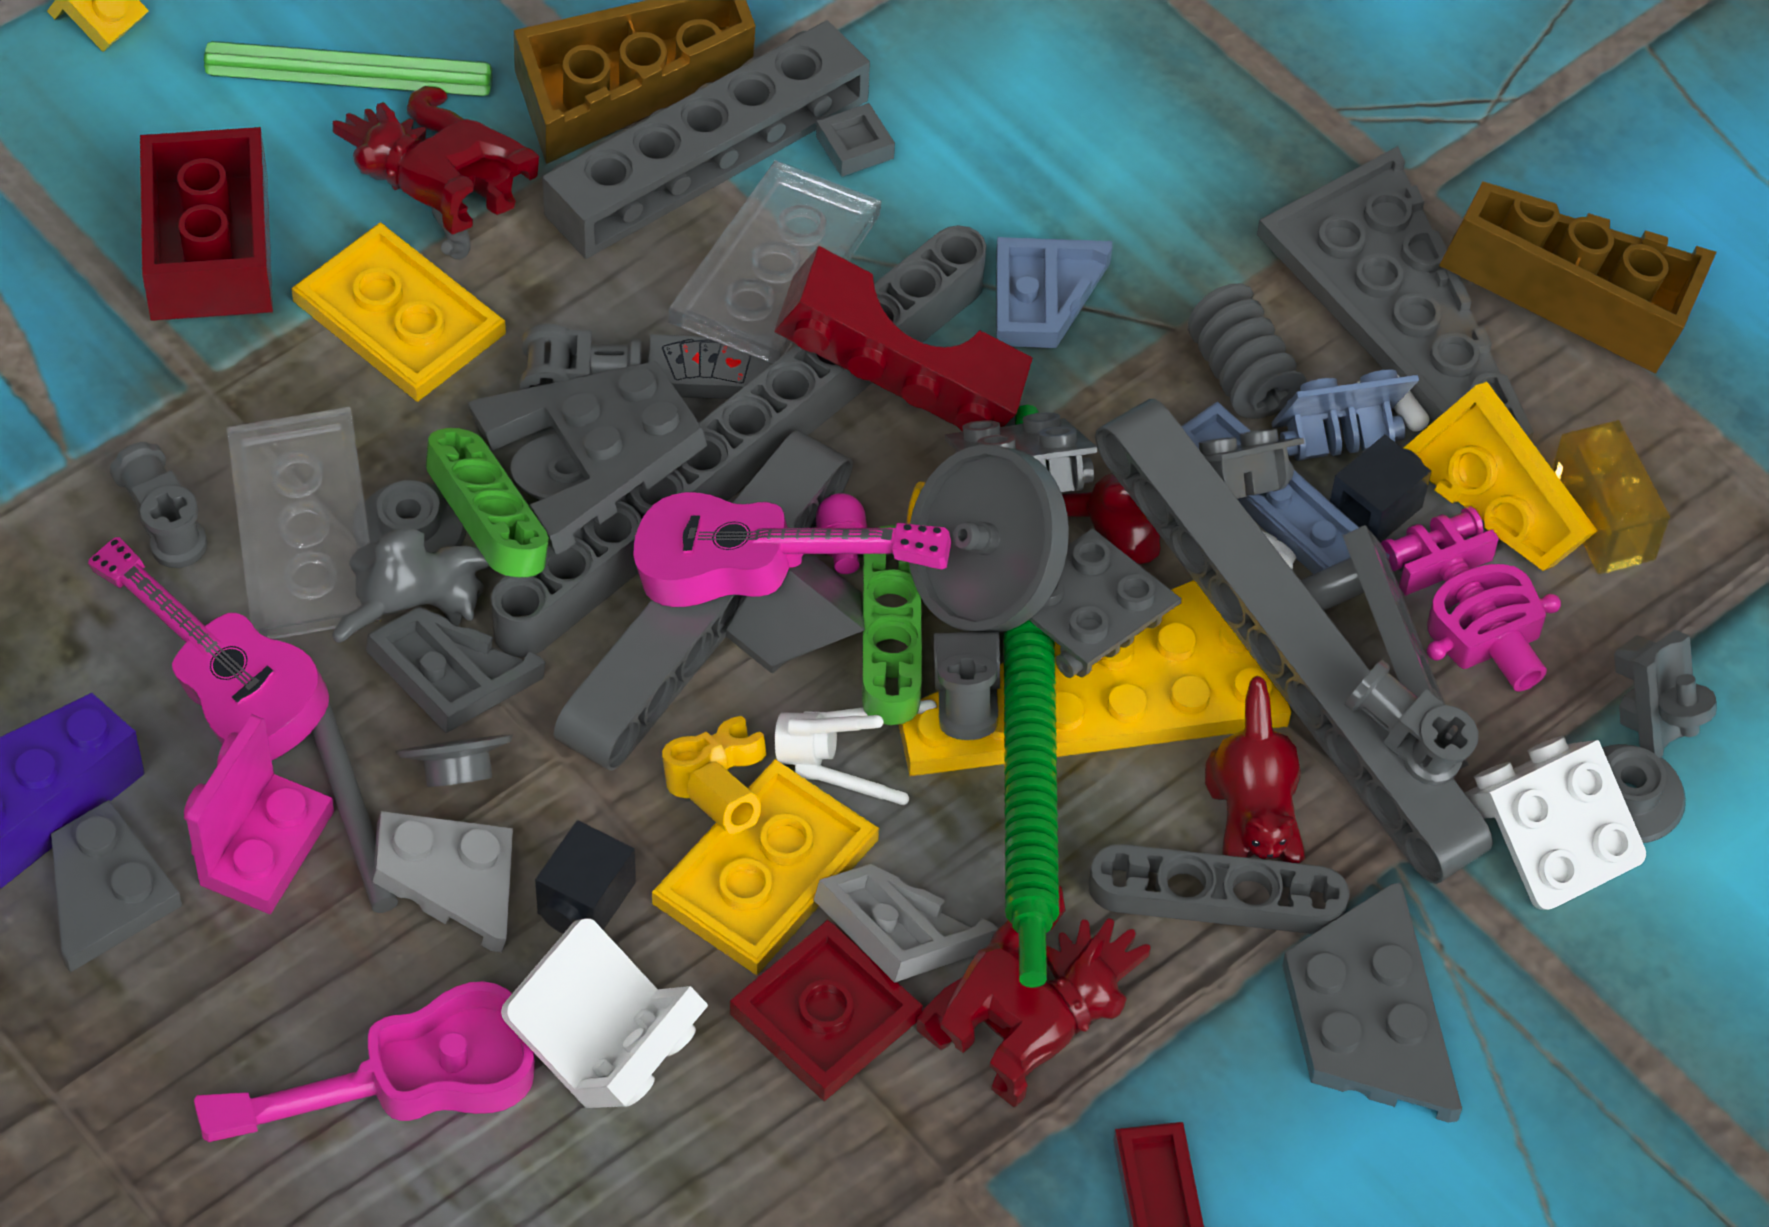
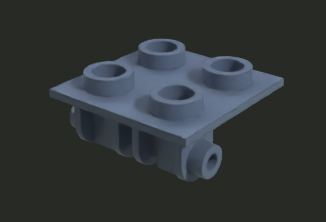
M1380 370L1361 376L1360 383L1338 386L1337 379L1323 378L1306 382L1300 386V391L1296 392L1287 401L1285 407L1271 422L1272 428L1288 427V431L1281 432L1280 439L1304 438L1305 444L1287 447L1288 456L1294 455L1297 461L1324 457L1329 454V451L1332 456L1340 455L1342 451V437L1339 419H1341L1344 440L1349 453L1358 452L1360 443L1362 451H1365L1384 434L1394 442L1404 440L1405 424L1401 415L1392 416L1391 410L1419 381L1418 375L1398 377L1396 370Z

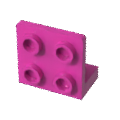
M253 714L249 716L239 733L232 732L225 739L218 755L217 767L205 785L200 783L191 792L185 805L184 820L187 821L192 845L191 854L195 859L200 886L271 915L333 815L334 806L332 797L274 774L265 719Z

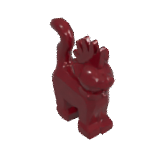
M424 86L411 93L407 105V114L412 119L409 118L401 124L397 120L394 111L384 102L377 104L376 114L371 109H365L364 120L354 114L347 113L345 123L337 120L333 121L332 132L357 147L354 150L353 157L357 168L362 174L369 175L375 180H386L387 183L392 185L393 190L400 188L415 200L438 210L442 214L443 227L451 235L473 226V219L467 212L468 207L462 202L468 194L474 191L486 199V208L491 213L499 215L515 207L516 201L511 192L513 177L522 174L530 181L538 177L539 155L536 152L480 122L463 119L453 111L439 108L438 106L443 104L448 98L447 93L439 87ZM414 121L421 127L413 129ZM426 129L438 132L426 139Z
M1060 885L1058 887L1059 916L1053 922L1051 930L1066 911L1063 890ZM1111 918L1107 919L1097 935L1091 938L1089 922L1083 919L1080 922L1076 944H1073L1066 933L1061 932L1058 935L1060 952L1050 946H1046L1047 965L1055 979L1050 980L1048 983L1046 982L1040 987L1030 988L1022 985L1019 981V933L1013 929L1012 923L1007 920L993 934L989 945L977 952L963 977L945 987L917 1017V1032L940 1050L948 1047L953 1041L955 1048L964 1053L975 1042L974 1029L979 1023L984 1022L1004 1039L990 1061V1067L997 1072L991 1090L1011 1106L1016 1107L1026 1096L1028 1085L1025 1077L1033 1069L1058 1054L1070 1043L1075 1034L1081 1031L1087 1032L1091 1021L1102 1018L1112 1020L1120 1016L1127 998L1118 989L1117 982L1150 955L1151 947L1148 944H1143L1128 951L1135 940L1136 933L1134 929L1127 930L1110 943L1114 930V920Z

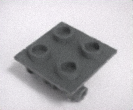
M1043 412L1030 414L1023 417V424L1000 427V423L996 421H975L963 425V432L945 434V441L956 452L976 445H996L1023 451L1036 458L1046 467L1057 482L1061 492L1079 491L1083 489L1084 483L1094 482L1092 460L1090 457L1082 458V455L1098 453L1097 446L1065 418L1060 419V415L1057 413Z
M1092 528L1068 545L1065 565L1056 588L1044 606L1029 621L1061 646V654L1056 656L1055 659L1060 672L1068 678H1072L1075 675L1084 677L1091 672L1092 665L1100 661L1102 657L1111 658L1119 653L1120 647L1126 648L1134 641V636L1144 629H1153L1160 625L1162 616L1181 604L1182 599Z

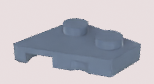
M997 237L996 339L1012 347L1057 348L1110 265L1112 241Z

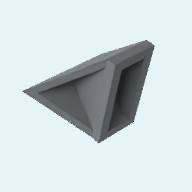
M802 556V562L799 566L789 567L786 577L777 591L765 596H747L726 630V637L773 674L788 660L864 631L861 594L859 590L816 556Z

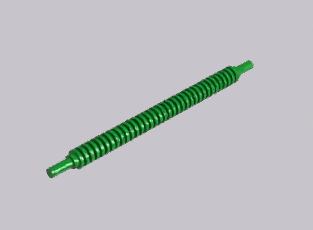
M1033 405L1019 406L1015 415V425L1023 424V417L1039 413V410ZM1028 620L1016 628L1004 631L1006 918L1012 923L1013 929L1019 933V981L1026 987L1035 988L1044 985L1047 981L1046 933L1051 930L1053 922L1059 916L1055 641Z

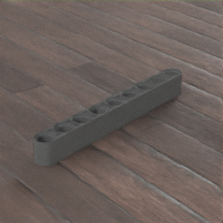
M1148 399L1096 430L1095 440L1098 451L1107 467L1414 869L1428 882L1438 884L1491 850L1493 844L1492 834L1486 821L1454 779H1451L1446 784L1433 786L1423 784L1413 778L1407 771L1403 759L1383 743L1389 733L1359 708L1351 711L1344 705L1370 670L1170 411L1158 400ZM1427 755L1423 764L1428 766L1433 758Z

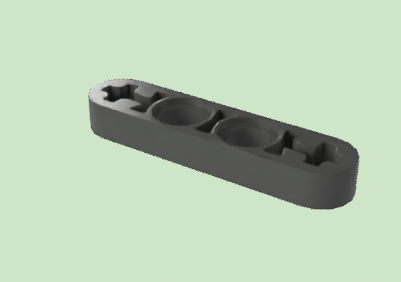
M1125 844L1110 845L1101 849L1093 859L1089 877V891L1094 901L1104 909L1113 912L1314 934L1344 915L1350 895L1348 884L1344 878L1333 869L1323 866ZM1113 870L1126 871V886L1118 887L1113 885ZM1149 872L1157 873L1154 892L1147 891ZM1177 874H1189L1200 880L1204 890L1194 897H1182L1171 891L1167 881ZM1243 881H1254L1263 885L1269 892L1270 897L1266 902L1250 905L1238 899L1233 888ZM1283 887L1290 888L1288 906L1279 905ZM1311 892L1323 893V900L1326 903L1325 908L1318 909L1312 907Z

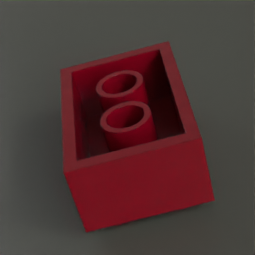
M261 127L140 135L142 277L150 320L273 313L268 174Z

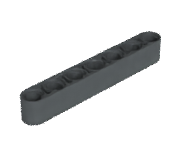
M796 430L784 440L733 503H773L781 507L788 528H815L816 512L819 505L828 496L844 491L852 473L853 461L847 456ZM727 595L687 607L664 606L651 600L567 701L554 727L555 740L608 770L613 771L618 768L726 637L728 626L747 596Z

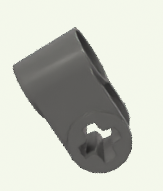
M999 632L934 633L935 690L939 691V725L941 731L947 736L960 740H975L990 735L996 730L998 725L997 689H1000Z

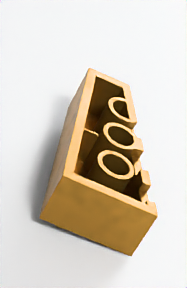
M645 0L514 30L515 73L546 164L637 122L659 109L677 103L695 93L702 85L715 82L742 67L745 62L754 57L756 25L747 1Z
M1482 181L1439 266L1656 374L1684 329L1717 252L1696 246L1692 253L1667 246L1668 237L1646 230L1641 238L1610 229V219L1590 213L1586 217H1569L1560 214L1557 203Z

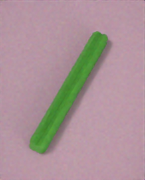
M221 41L208 42L204 53L205 72L210 76L402 91H416L424 86L439 87L447 94L480 97L490 94L493 79L491 64L482 61Z

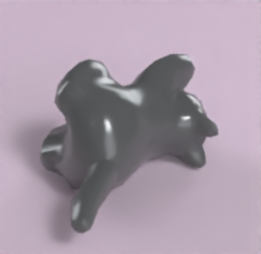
M405 528L388 532L377 543H369L357 549L350 557L349 567L356 576V597L362 605L341 618L332 633L333 639L336 643H341L356 631L378 620L383 615L393 614L418 605L431 604L438 607L444 613L445 618L457 627L460 625L462 616L466 620L472 621L474 619L473 609L476 607L477 599L481 596L484 584L476 577L475 573L476 571L488 568L489 564L477 547H441L437 552L431 553L424 547V533L418 530Z

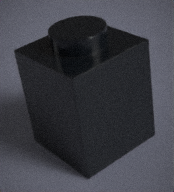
M1384 434L1335 475L1330 502L1359 528L1366 525L1381 543L1423 508L1431 470L1423 464L1422 460L1414 452L1403 449Z
M577 820L535 879L537 914L541 915L545 922L553 929L563 934L574 921L587 918L594 920L604 930L636 883L635 848Z

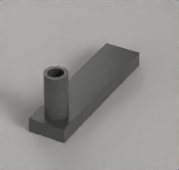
M1366 525L1342 535L1350 558L1300 581L1323 611L1365 593L1399 682L1417 697L1427 689L1445 704L1383 546ZM1454 725L1448 732L1452 737L1456 733ZM1436 742V744H1437L1439 747H1441L1442 749H1445V747H1444L1443 745H1441L1440 743ZM1467 759L1462 761L1460 769L1469 766Z

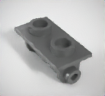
M1277 429L1240 433L1241 445H1237L1236 437L1199 442V450L1237 499L1247 497V495H1257L1284 489L1294 474L1293 466L1289 461L1287 447L1305 444L1304 438L1278 440Z

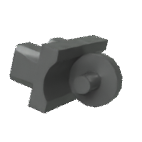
M1673 630L1657 643L1636 635L1616 650L1614 654L1616 673L1634 680V689L1623 696V700L1619 705L1620 723L1639 733L1640 747L1653 752L1660 758L1663 756L1664 748L1669 742L1679 737H1694L1700 732L1699 726L1711 721L1716 715L1717 701L1714 692L1706 686L1696 684V678L1693 676L1689 635Z

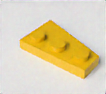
M1488 382L1475 385L1403 448L1414 452L1422 460L1423 464L1431 470L1429 481L1436 485L1434 491L1451 503L1459 502L1464 507H1473L1484 521V528L1488 531L1493 529L1500 540L1542 571L1557 565L1598 531Z

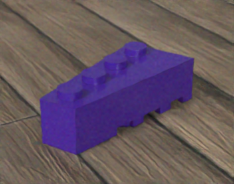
M93 693L81 697L0 737V889L52 849L51 833L106 801H112L145 774L136 731Z

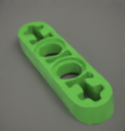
M444 428L431 433L427 445L425 465L427 472L489 566L495 571L511 577H531L541 573L546 566L548 534L484 440L478 434L460 428Z
M888 525L881 526L878 528H896V526ZM863 554V618L865 630L862 631V705L864 712L868 716H881L884 721L883 724H903L912 720L918 714L921 703V597L914 584L909 562L898 560V570H886L887 554ZM885 594H895L904 597L908 602L899 607H887L879 604L876 599ZM894 639L905 643L908 648L899 653H888L878 649L875 645L883 640ZM886 677H898V695H886Z

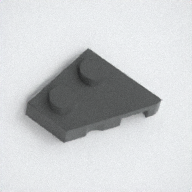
M421 607L415 608L369 633L367 636L366 652L445 733L542 680L546 664L540 656L528 652L524 660L494 649L491 647L492 636L470 627H457L451 624L447 618Z
M109 800L51 833L61 951L65 966L70 973L182 906L179 891Z

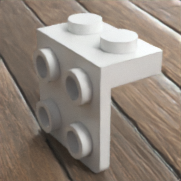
M1564 736L1547 740L1529 749L1528 753L1531 760L1514 769L1511 762H1505L1475 775L1474 779L1477 787L1465 792L1484 819L1495 817L1529 898L1537 909H1553L1641 865L1646 858V849L1599 740L1567 744Z
M587 918L576 920L571 924L505 1001L501 1014L507 1025L585 1108L627 1107L636 1103L650 1090L655 1080L652 1073L664 1058L675 1054L691 1040L696 1031L693 1023L707 1008L708 1004L691 986L657 989L594 920Z

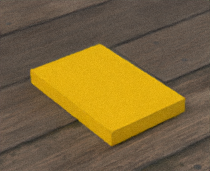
M381 222L291 288L294 303L416 402H419L506 334L504 319Z
M776 759L749 786V789L758 796L761 803V814L756 825L732 836L715 823L652 891V904L756 976L819 907L814 901L819 880L852 870L879 838V828Z

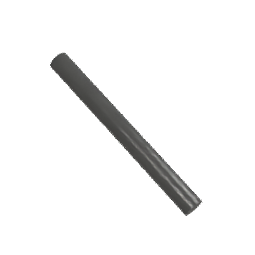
M329 701L325 714L312 730L372 910L376 913H384L395 908L398 904V899L394 894L372 882L376 835Z

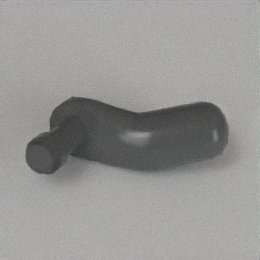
M432 208V214L444 230L447 238L441 244V251L454 259H463L471 249L468 230L466 229L451 235L443 227L442 214Z

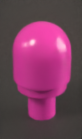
M836 493L825 498L819 505L816 512L817 528H867L865 510L855 497L845 493ZM827 554L833 557L835 570L840 574L854 573L860 567L858 554Z

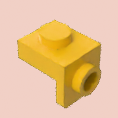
M55 0L47 12L54 20L66 12L100 50L104 52L140 22L149 10L139 0Z

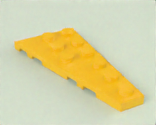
M1195 580L1171 590L1182 599L1181 604L1163 615L1160 625L1153 629H1144L1134 636V641L1126 648L1120 647L1119 653L1111 658L1102 657L1100 661L1092 665L1091 672L1086 676L1079 677L1075 675L1072 678H1068L1060 672L1055 661L1057 757L1238 733L1245 728V698L1249 683L1255 676H1260L1266 681L1270 697L1273 728L1288 727L1291 710L1288 702ZM1055 642V659H1056V656H1058L1059 654H1061V651H1060L1061 646H1060L1059 644H1057L1056 642ZM1004 663L1000 664V689H997L998 725L996 730L990 735L981 739L960 740L947 736L942 732L939 725V691L921 699V701H935L936 708L928 709L922 714H917L912 720L898 724L909 776L1005 764Z

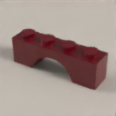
M821 246L814 250L793 275L774 330L775 333L794 342L801 349L820 355L849 370L857 378L870 381L903 398L908 404L922 408L957 426L962 432L963 425L975 421H996L1000 423V427H1003L1017 414L1033 357L981 330L968 341L952 347L931 346L913 339L901 331L884 312L877 298L873 274Z

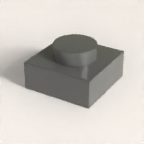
M870 103L816 121V137L841 177L894 159L895 142Z

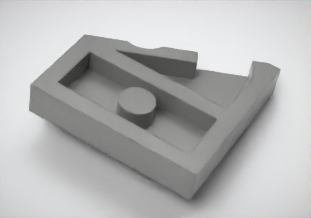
M381 811L377 823L372 882L399 898H408L415 901L423 912L444 924L450 918L483 936L481 943L483 947L493 952L502 953L507 935L513 828Z
M872 864L819 880L814 901L894 983L975 956L980 949L989 945L993 934L998 930L993 923L983 918L979 920L975 927L971 928L941 913L945 903L944 899L924 889L908 886L899 877Z

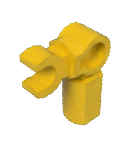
M737 716L724 721L718 727L717 733L713 735L706 731L696 737L683 736L673 739L662 750L668 791L676 797L690 798L691 801L732 836L756 825L761 814L760 800L757 795L732 775L728 769L733 766H749L761 761L767 755L764 734L759 731L748 737L746 719L743 716Z

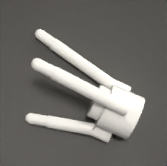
M921 701L918 714H922L928 709L936 708L935 701ZM863 707L830 712L804 711V713H780L775 730L777 761L782 764L795 765V773L804 779L824 781L900 805H905L909 801V796L905 792L821 766L823 759H833L835 755L837 732L880 728L884 722L881 716H868L864 712Z

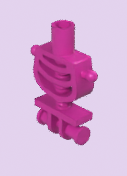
M1473 507L1463 508L1461 514L1451 518L1444 514L1433 517L1430 521L1431 532L1429 533L1421 524H1416L1407 528L1406 536L1396 540L1389 538L1381 542L1384 550L1390 555L1389 563L1393 571L1401 569L1404 563L1416 559L1405 564L1399 588L1405 596L1443 580L1445 581L1433 598L1427 620L1428 632L1434 640L1426 649L1430 659L1439 661L1447 653L1459 667L1467 669L1492 658L1517 692L1532 688L1544 678L1547 669L1529 643L1540 637L1546 613L1552 614L1557 612L1561 607V601L1555 594H1547L1542 599H1539L1530 578L1515 566L1505 564L1480 566L1493 561L1499 538L1493 529L1483 533L1484 528L1481 517ZM1460 602L1452 614L1447 613L1446 610Z

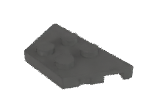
M1394 883L1285 952L1282 966L1311 1083L1341 1092L1347 1090L1358 1091L1369 1100L1393 1107L1396 1106L1397 1099L1438 1111L1437 1120L1448 1123L1457 1122L1462 1111L1459 1094L1402 883Z

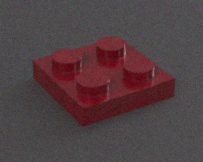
M828 919L730 1000V1015L824 1102L916 1024L917 1017L923 1008L919 1001L898 982L894 983L866 953Z

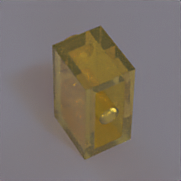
M1616 420L1562 434L1552 470L1598 530L1583 543L1598 574L1656 560L1670 515L1620 421Z

